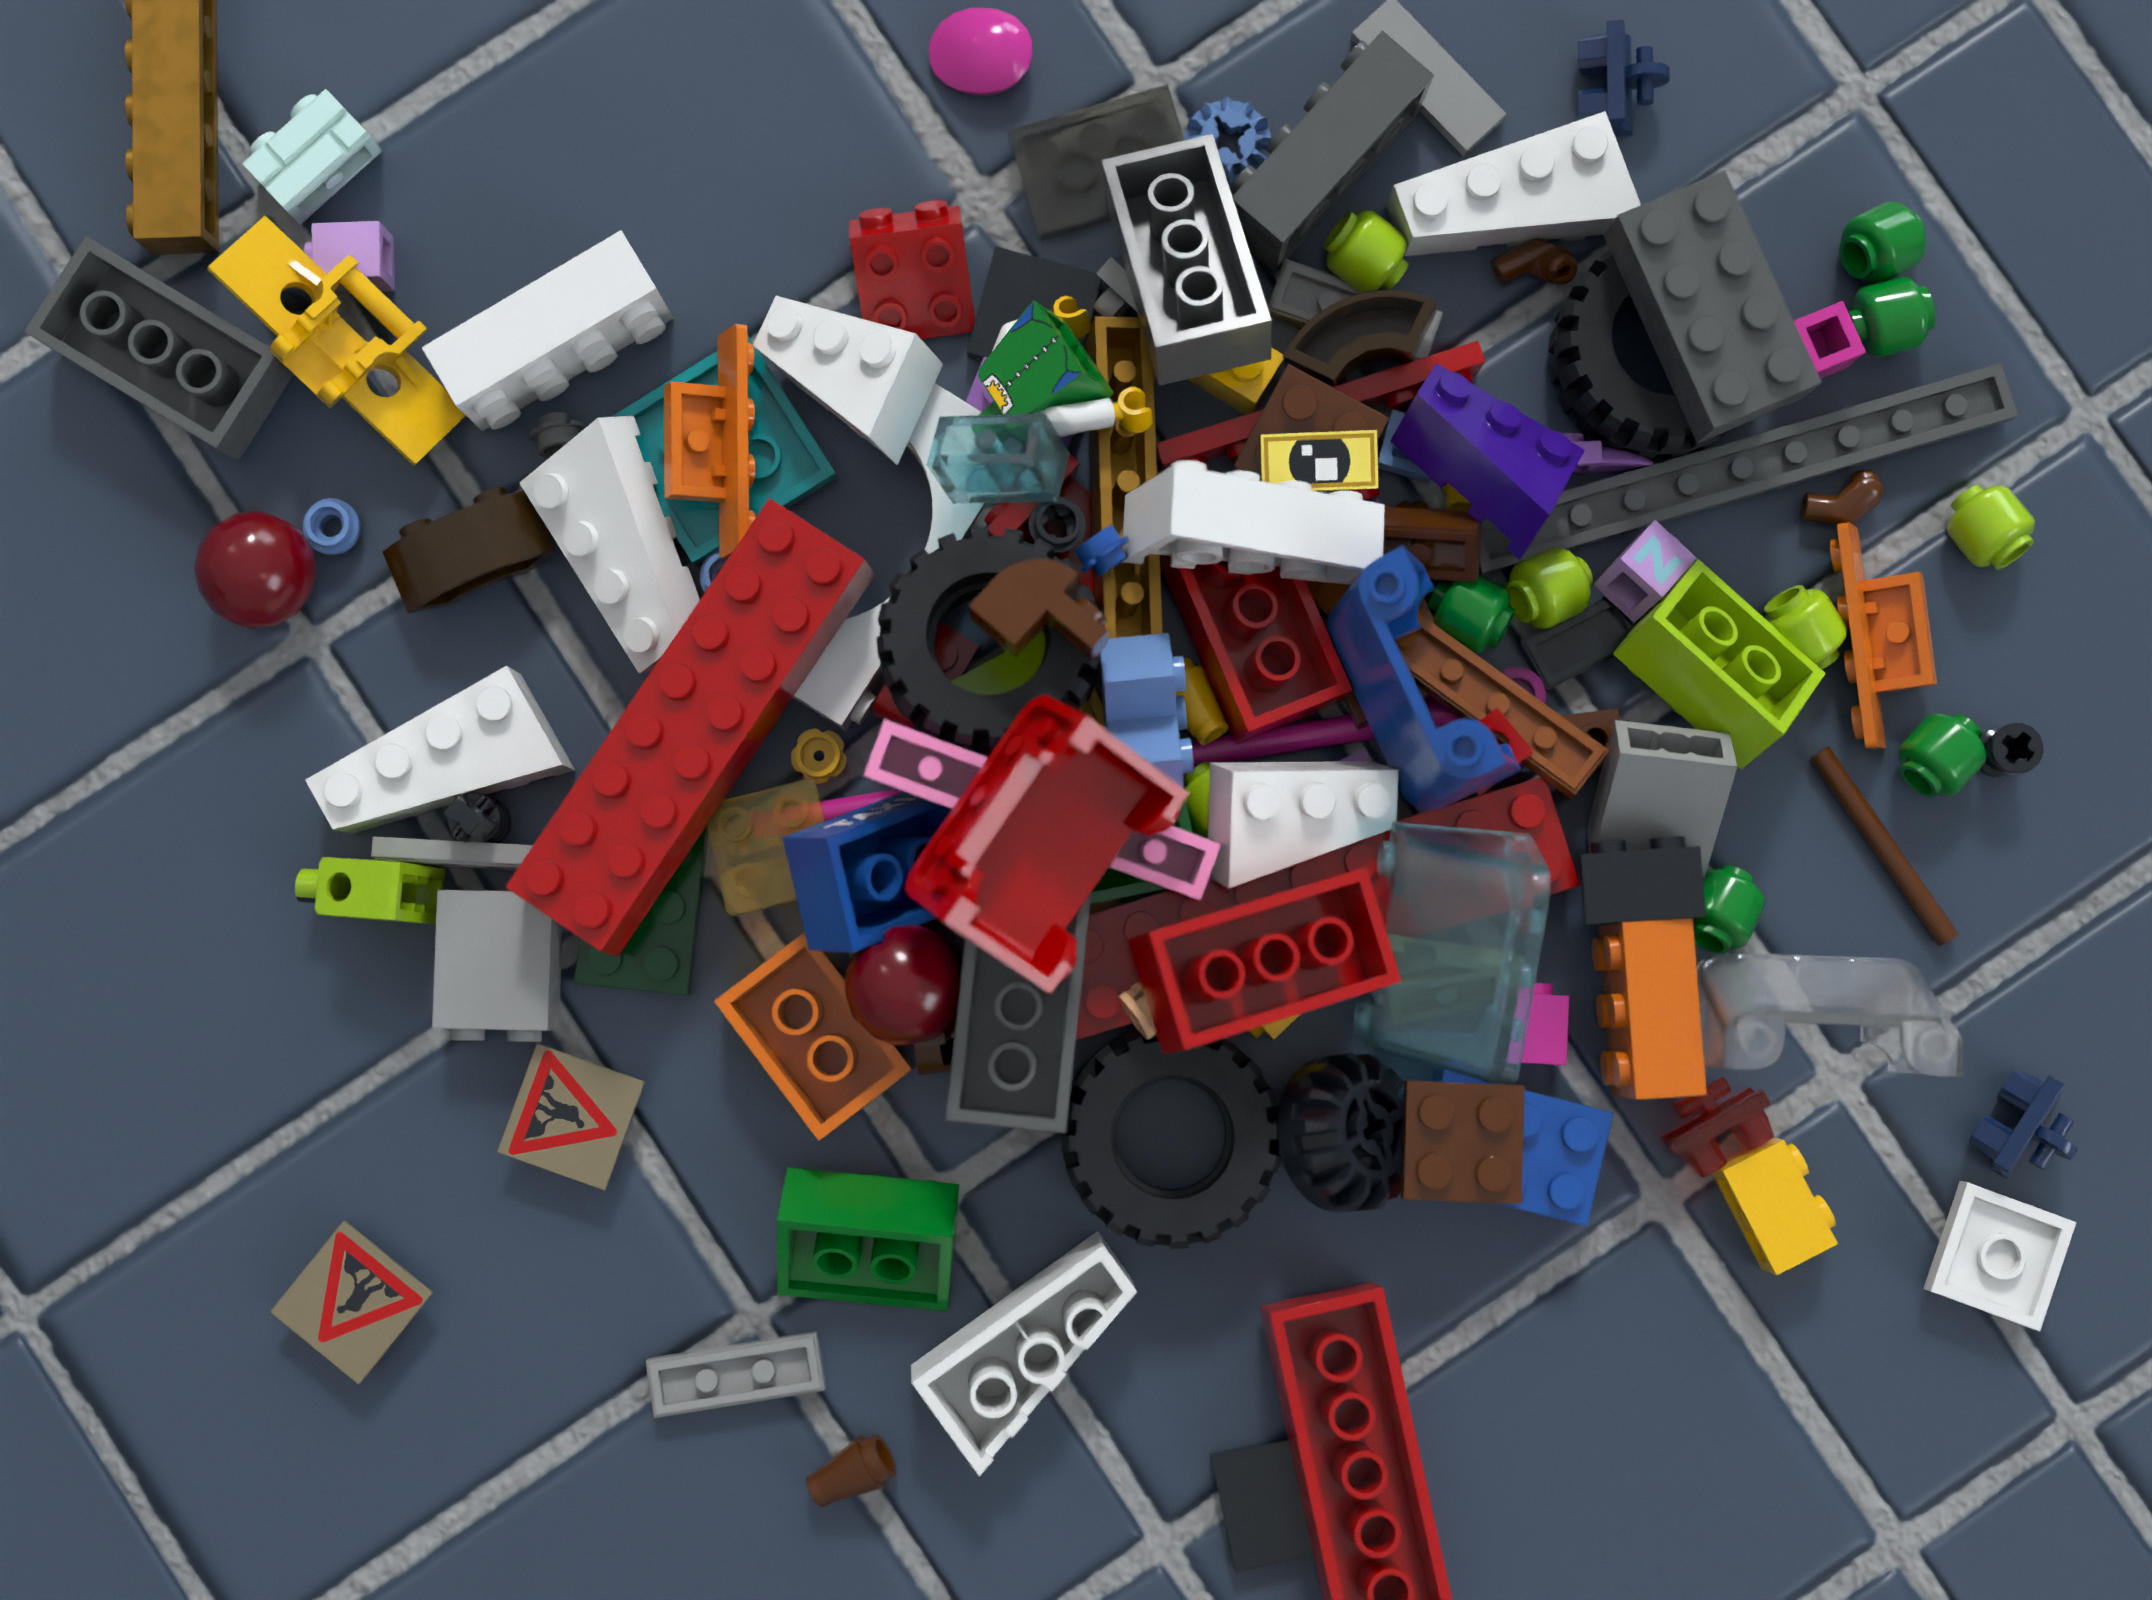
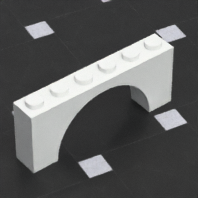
M936 383L907 444V447L923 468L931 489L932 523L925 548L928 554L939 548L938 539L954 532L957 541L972 537L971 528L988 527L984 519L995 506L993 503L1004 486L1013 489L1029 464V460L1023 457L1026 453V440L1011 431L996 446L991 444L978 432L973 424V420L981 411ZM889 597L887 600H885L883 603H888L890 597ZM881 604L860 615L845 619L793 696L795 700L844 731H847L853 721L861 725L873 709L878 698L871 692L883 675L876 637L880 636L878 617Z

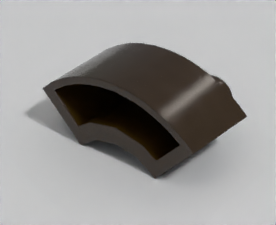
M1398 290L1365 292L1340 300L1319 312L1299 330L1283 354L1284 366L1286 368L1290 364L1323 383L1335 387L1342 384L1350 373L1367 363L1387 360L1403 364L1412 362L1436 315L1437 300L1424 295Z
M504 487L493 488L477 495L473 499L474 505L448 514L433 522L431 519L417 520L399 530L401 539L393 543L382 553L408 614L455 604L486 586L507 578L526 574L556 551L545 523L525 491L507 494Z

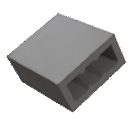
M1614 720L1607 747L1609 753L1604 759L1586 829L1589 854H1591V843L1624 840L1626 841L1627 851L1650 849L1649 839L1685 836L1686 847L1700 846L1703 878H1705L1737 770L1730 733Z
M437 890L432 1028L450 1029V1040L484 1041L485 1029L507 1030V1041L542 1042V1031L559 1030L562 925L512 891Z

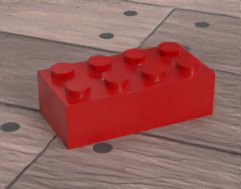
M1160 555V568L1206 672L1225 721L1229 725V730L1235 744L1336 705L1353 691L1305 580L1281 578L1279 566H1275L1274 570L1266 573H1251L1250 575L1228 573V561H1220L1213 564H1196L1194 569L1170 567L1171 556Z
M1367 867L1128 939L1162 1054L1187 1050L1402 982Z

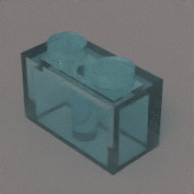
M1046 413L942 416L938 420L927 467L953 504L1058 502L1069 451Z

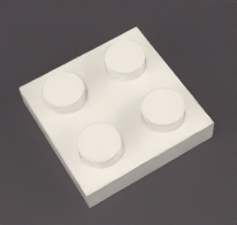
M1960 1181L1923 1289L2040 1331L2076 1222L1974 1184Z

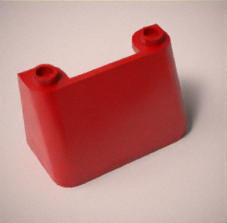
M1041 695L1030 701L1020 711L916 860L906 881V892L912 899L950 927L1052 994L1058 983L1069 976L1077 961L1076 939L1065 929L1132 832L1135 831L1141 836L1148 837L1169 829L1177 820L1180 807L1190 793L1087 715L1050 696Z

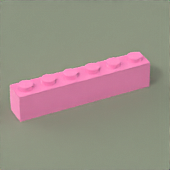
M884 719L863 776L935 804L953 809L987 760V757ZM1173 826L1164 832H1158L1148 837L1141 836L1133 831L1109 868L1187 897L1201 900L1221 844Z

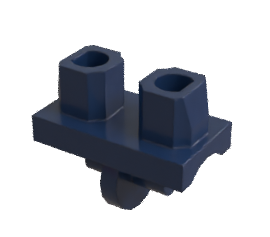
M1624 19L1607 21L1606 34H1598L1578 40V65L1581 75L1607 73V88L1579 91V119L1581 120L1606 111L1616 137L1633 135L1632 89H1637L1638 105L1646 106L1653 104L1654 88L1669 82L1670 67L1660 62H1653V47L1651 46L1638 47L1636 49V63L1632 64L1631 36L1625 34Z
M2013 1069L1999 1091L1997 1098L2022 1112L2024 1115L2015 1129L2012 1130L1985 1114L1969 1138V1143L1993 1161L1991 1170L2007 1179L2031 1140L2039 1145L2028 1161L2042 1170H2045L2054 1154L2067 1160L2073 1159L2078 1150L2065 1139V1136L2071 1129L2074 1121L2068 1116L2058 1113L2049 1129L2041 1125L2060 1096L2065 1084L2050 1075L2045 1082H2042L2031 1075Z

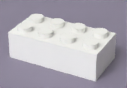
M620 230L421 348L455 405L481 431L489 427L492 430H496L515 421L521 414L519 409L539 398L540 401H547L560 395L568 388V380L585 370L592 373L607 367L616 360L618 356L617 351L634 341L637 344H643L653 340L665 330V323L672 320L673 316L625 235Z

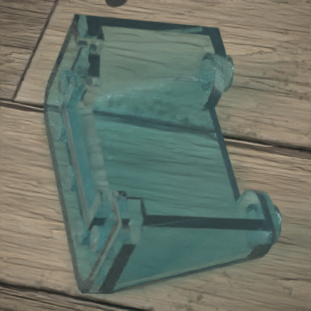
M1392 822L1389 842L1381 841L1379 846L1377 872L1378 876L1387 877V884L1391 893L1385 929L1402 982L1377 989L1376 992L1371 991L1368 993L1366 1002H1357L1354 1014L1355 1036L1362 1037L1365 1048L1489 1083L1513 1085L1517 1081L1522 1061L1549 902L1550 877L1548 866L1530 833Z

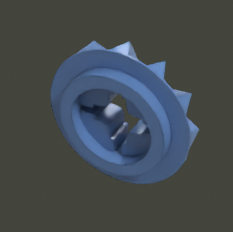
M1227 96L1223 100L1211 104L1205 102L1202 108L1192 118H1189L1184 140L1213 134L1215 143H1217L1219 139L1217 124L1230 135L1244 131L1237 144L1238 157L1235 153H1231L1227 147L1218 150L1230 187L1247 166L1251 165L1257 170L1270 154L1266 151V147L1272 140L1268 128L1267 118L1262 117L1250 102L1232 101Z

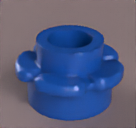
M1112 525L1106 527L1074 550L1075 555L1083 565L1080 570L1087 572L1093 569L1098 577L1102 576L1127 558L1121 548L1128 543L1129 538L1127 536L1121 538Z

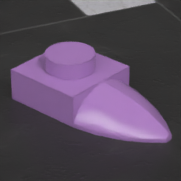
M1563 434L1569 441L1585 450L1572 475L1625 472L1653 465L1652 460L1639 456L1636 453L1611 447H1602L1601 441H1584V434Z

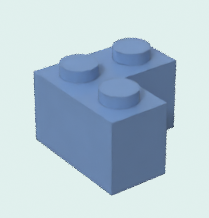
M1169 633L1110 638L1107 645L1100 652L1105 729L1183 788V774L1194 772L1191 739H1180L1178 731L1187 730L1184 695L1176 696L1177 691H1186L1183 656L1172 657Z

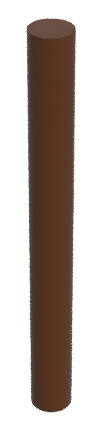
M1827 746L1811 756L1809 759L1938 946L1955 938L1958 932L1831 748Z

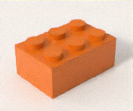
M1693 918L1622 922L1599 926V937H1593L1591 950L1595 971H1602L1604 994H1597L1596 997L1598 1025L1600 1028L1607 1029L1608 1051H1602L1600 1056L1603 1084L1605 1086L1611 1085V1095L1636 1100L1707 1095Z
M804 932L714 1000V1002L819 1141L916 1067L899 1045H893L876 1039L853 1018L845 995L846 974L828 951L809 950Z

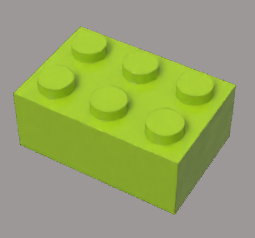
M1699 559L1684 572L1663 598L1641 617L1613 653L1635 676L1646 683L1695 729L1730 733L1736 763L1741 770L1784 735L1826 674Z

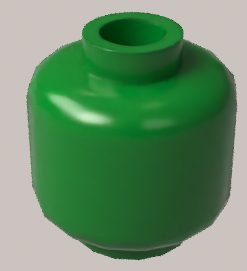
M1888 201L1877 205L1852 218L1843 228L1839 246V256L1842 265L1850 275L1859 278L1865 283L1875 284L1893 279L1916 267L1924 257L1926 248L1925 226L1921 218L1902 203Z
M1897 277L1860 288L1854 296L1852 310L1848 311L1865 351L1872 357H1885L1918 348L1927 338L1928 330L1933 329L1936 322L1935 307L1930 292L1923 285L1917 286L1908 277Z
M1479 574L1477 582L1452 581L1450 583L1446 580H1440L1428 603L1429 610L1436 613L1434 624L1475 654L1481 653L1487 646L1493 649L1498 647L1516 612L1515 608L1509 606V591L1505 587Z
M1944 713L1930 714L1898 748V760L1901 764L1899 773L1902 779L1913 790L1926 797L1934 798L1937 795H1955L1962 790L1986 762V749L1980 739L1982 737L1980 728L1971 719L1961 714H1955L1953 717Z
M1730 865L1723 866L1721 869H1708L1706 871L1705 878H1703L1706 917L1693 918L1695 945L1709 952L1724 954L1728 953L1729 949L1743 947L1749 942L1765 907V900L1762 892L1753 884L1754 879L1748 872Z

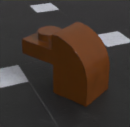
M1032 559L1009 566L1000 572L969 605L971 620L1015 658L1047 623L1091 661L1108 643V630L1103 627L1107 621L1105 616L1085 598L1079 597L1076 602L1070 598L1078 589L1079 574L1070 567L1052 560Z

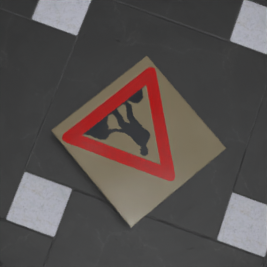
M537 1043L497 1152L605 1191L645 1081Z
M344 1220L270 1313L359 1385L434 1292Z

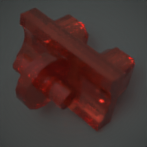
M1721 1077L1706 1086L1707 1095L1688 1096L1675 1103L1673 1107L1681 1119L1697 1111L1700 1114L1662 1135L1660 1138L1668 1152L1681 1155L1684 1162L1696 1176L1706 1177L1728 1163L1714 1139L1715 1136L1730 1128L1742 1150L1745 1151L1757 1148L1775 1137L1769 1119L1763 1110L1772 1105L1763 1089L1754 1092L1751 1087H1747L1717 1104L1716 1100L1732 1092L1726 1079Z

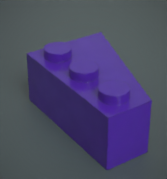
M1437 363L1417 392L1390 440L1392 444L1440 488L1449 483L1472 504L1468 513L1478 523L1481 524L1488 519L1511 540L1507 549L1519 560L1549 517L1585 451L1569 441L1563 434L1548 429L1521 413L1512 404L1500 401L1471 384L1464 376L1451 372Z

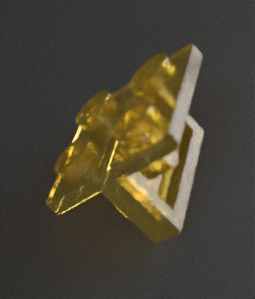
M806 779L723 800L708 822L707 828L726 911L729 915L738 916L797 901L782 837L825 821L817 784L813 779Z

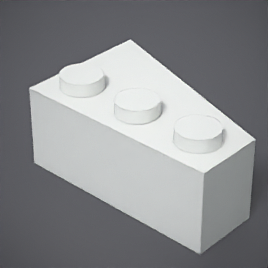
M775 296L753 343V346L782 375L846 423L858 435L879 449L896 465H898L943 366V363L916 333L780 296Z

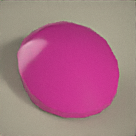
M968 8L953 13L940 22L930 40V65L934 74L948 87L956 91L977 97L998 95L1015 86L1029 69L1032 58V40L1027 28L1014 15L992 8Z

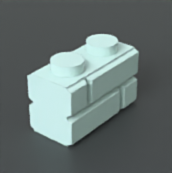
M327 89L318 96L311 94L302 98L291 111L292 119L277 133L267 132L258 137L249 149L250 157L242 163L300 225L382 152L372 137Z

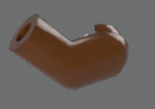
M1539 238L1532 239L1491 259L1493 273L1501 285L1526 273L1552 284L1563 285L1572 281L1578 270L1577 261L1571 252Z
M1868 469L1858 470L1851 475L1852 479L1848 482V486L1837 496L1805 493L1800 506V519L1835 525L1847 522L1855 524L1880 503L1883 495V485L1875 472Z

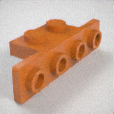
M734 324L718 336V386L672 381L664 386V499L719 503L720 558H729L755 520L754 512L749 510V488L753 485L756 467L755 459L748 451V432L751 431L755 419L754 402L751 398H748V376H750L754 366V347L751 342H747V325Z
M1850 522L1837 524L1838 539L1830 541V553L1834 571L1836 573L1843 572L1845 594L1838 595L1837 607L1838 613L1847 628L1850 627L1852 650H1845L1844 653L1845 670L1849 683H1857L1860 705L1852 706L1851 710L1852 725L1856 739H1864L1867 749H1886L1880 693L1937 685L1923 573L1913 572L1865 580L1858 528Z

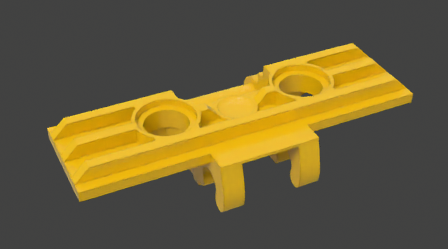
M264 216L208 266L207 270L278 336L270 345V352L323 403L331 408L343 398L415 466L466 416L455 405L448 391L407 352L428 328L420 321L414 324L357 269L359 262L351 254L326 274L272 221ZM340 284L397 338L392 345H388L384 340L376 336L370 342L365 341L340 317L336 311L341 302L334 293ZM292 287L300 288L309 294L313 304L302 315L292 314L281 303L280 295L282 291ZM376 369L390 372L397 381V393L390 397H380L374 394L368 387L367 374Z

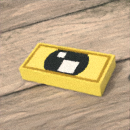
M1377 430L1260 435L1261 481L1274 484L1284 481H1302L1309 483L1312 486V491L1379 488Z

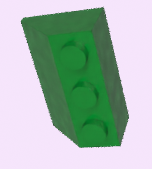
M787 1167L777 1217V1295L948 1312L957 1228L959 1184L934 1180L923 1181L882 1177L873 1174L862 1175L824 1171L821 1169Z

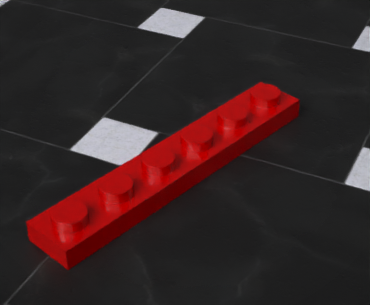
M1475 341L1343 383L1333 388L1372 409L1387 404L1389 411L1399 410L1411 405L1436 363L1451 372L1464 376L1473 384V376L1478 374L1485 363L1479 341ZM1264 409L1156 443V462L1159 472L1162 473L1170 468L1172 463L1177 461H1197L1207 466V461L1226 455L1230 462L1236 461Z

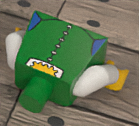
M1069 296L1060 297L1054 304V313L1034 300L1017 320L1008 322L1001 327L992 353L981 365L978 373L980 381L993 401L973 420V424L978 432L991 444L996 446L1013 429L1038 444H1043L1053 439L1080 432L1113 427L1115 420L1119 419L1122 427L1132 433L1144 432L1152 425V409L1145 407V393L1137 387L1124 389L1119 394L1118 402L1112 403L1109 399L1114 394L1113 390L1078 340L1089 333L1091 325L1088 311L1085 309L1079 310L1077 301Z

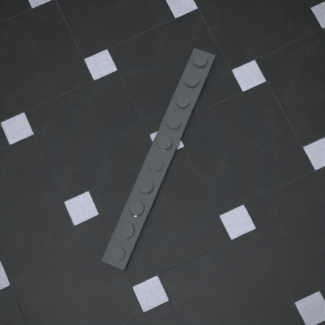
M2002 363L1562 491L1549 517L1520 560L1507 549L1511 540L1492 522L1486 519L1482 526L1479 575L1483 576L1514 567L1518 562L1552 547L1559 546L1566 550H1572L1647 528L1654 520L1658 523H1664L2011 421L2019 415Z

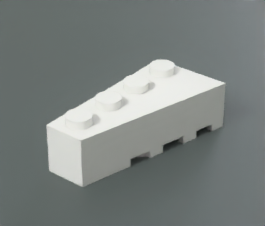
M1606 111L1395 184L1385 206L1392 225L1406 236L1407 248L1404 256L1476 250L1477 246L1506 244V247L1520 246L1532 239L1538 238L1543 240L1561 239V242L1583 240L1585 236L1604 235L1617 215L1638 207L1641 203Z
M634 416L600 417L594 420L519 484L634 667L641 674L653 670L700 601L689 568L682 567L673 542L677 534L670 516L664 517L653 487L658 484L651 462H644L636 437L640 436V432Z
M1177 461L1172 463L1170 468L1125 495L1123 537L1127 536L1129 541L1122 546V550L1127 556L1122 562L1143 564L1144 557L1149 554L1171 556L1170 567L1194 569L1196 564H1213L1220 561H1228V573L1247 575L1270 572L1275 569V566H1279L1281 578L1352 585L1366 566L1383 556L1385 504L1364 501L1363 495L1354 491H1335L1327 494L1312 491V486L1302 481H1284L1274 484L1260 481V476L1250 471H1231L1221 474L1207 471V466L1201 462Z
M505 666L305 779L331 828L336 831L353 834L422 814V812L451 805L458 796L468 793L486 795L504 789L509 790L527 785L535 780L573 772L575 769L522 675L512 668Z
M1097 1231L911 1364V1383L979 1477L992 1463L993 1456L1010 1437L1013 1438L1027 1422V1416L1049 1391L1052 1392L1066 1376V1371L1085 1349L1088 1350L1137 1293L1131 1276Z

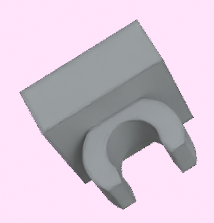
M1110 257L1096 273L1110 287L1099 297L1093 308L1103 317H1122L1130 306L1136 311L1137 308L1122 258Z

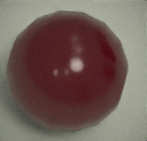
M252 511L234 514L211 528L198 547L194 572L198 591L215 614L234 624L257 629L277 626L300 611L313 592L317 568L313 549L297 527L271 514Z
M914 924L891 927L882 935L885 940L854 952L847 965L845 995L853 1018L873 1037L893 1045L909 1046L936 1038L957 1017L963 967L958 953L936 932Z

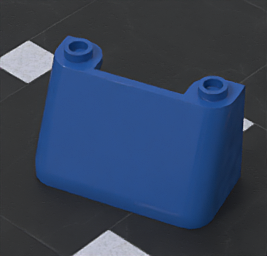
M1401 546L1375 559L1365 567L1332 608L1327 618L1326 629L1388 766L1399 770L1398 787L1402 795L1413 806L1433 811L1455 803L1522 771L1510 744L1499 745L1490 729L1477 720L1460 719L1437 728L1396 640L1422 628L1418 620L1419 604L1424 596L1434 591L1435 588L1423 563L1405 547Z

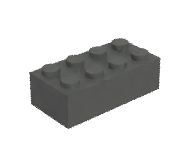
M1383 30L1370 45L1362 40L1351 50L1341 64V68L1345 71L1332 87L1328 83L1323 82L1303 107L1307 112L1305 117L1295 128L1288 123L1285 124L1266 147V151L1270 154L1257 170L1251 165L1247 166L1230 186L1250 254L1273 275L1282 267L1285 258L1289 259L1416 118L1421 110L1434 74Z
M1213 134L1101 160L1106 205L1159 386L1270 360L1271 318Z
M1725 170L1617 215L1603 236L1697 443L1799 401L1822 383Z
M85 236L24 330L26 334L236 462H239L294 376L270 352L269 346Z
M1091 893L1065 929L1074 936L1077 942V961L1075 967L1068 977L1058 983L1052 994L966 937L946 1120L1066 1133Z

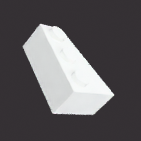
M1373 761L1210 763L1208 840L1219 843L1221 846L1209 878L1227 888H1232L1396 828L1399 770Z

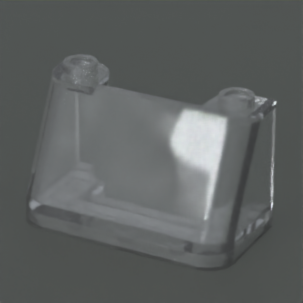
M1717 953L1708 955L1700 960L1696 966L1705 1067L1753 1070L1766 1068L1774 1063L1782 1053L1785 1023L1861 1025L1860 1043L1875 1045L1885 1053L1889 1059L1888 1072L1963 1077V1044L1961 1035L1917 967L1906 960L1871 957Z

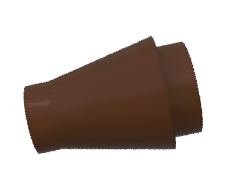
M873 1434L866 1438L863 1435H859L819 1470L808 1475L806 1482L815 1503L819 1507H825L835 1501L886 1488L887 1480L896 1476L897 1469L893 1455L881 1436Z

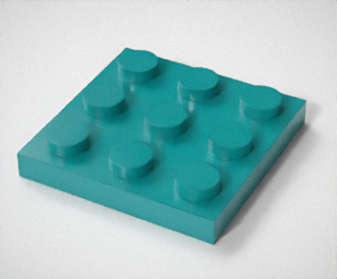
M747 335V342H751L753 345V342ZM754 347V366L750 376H748V398H751L754 402L755 419L751 431L748 432L749 454L753 455L756 467L754 482L749 488V510L754 512L756 518L769 498L788 509L838 477L760 353ZM718 351L611 416H634L640 432V436L636 437L644 462H651L658 484L653 487L664 517L670 516L677 534L676 538L694 566L702 563L709 555L719 550V503L664 499V386L671 381L718 386Z

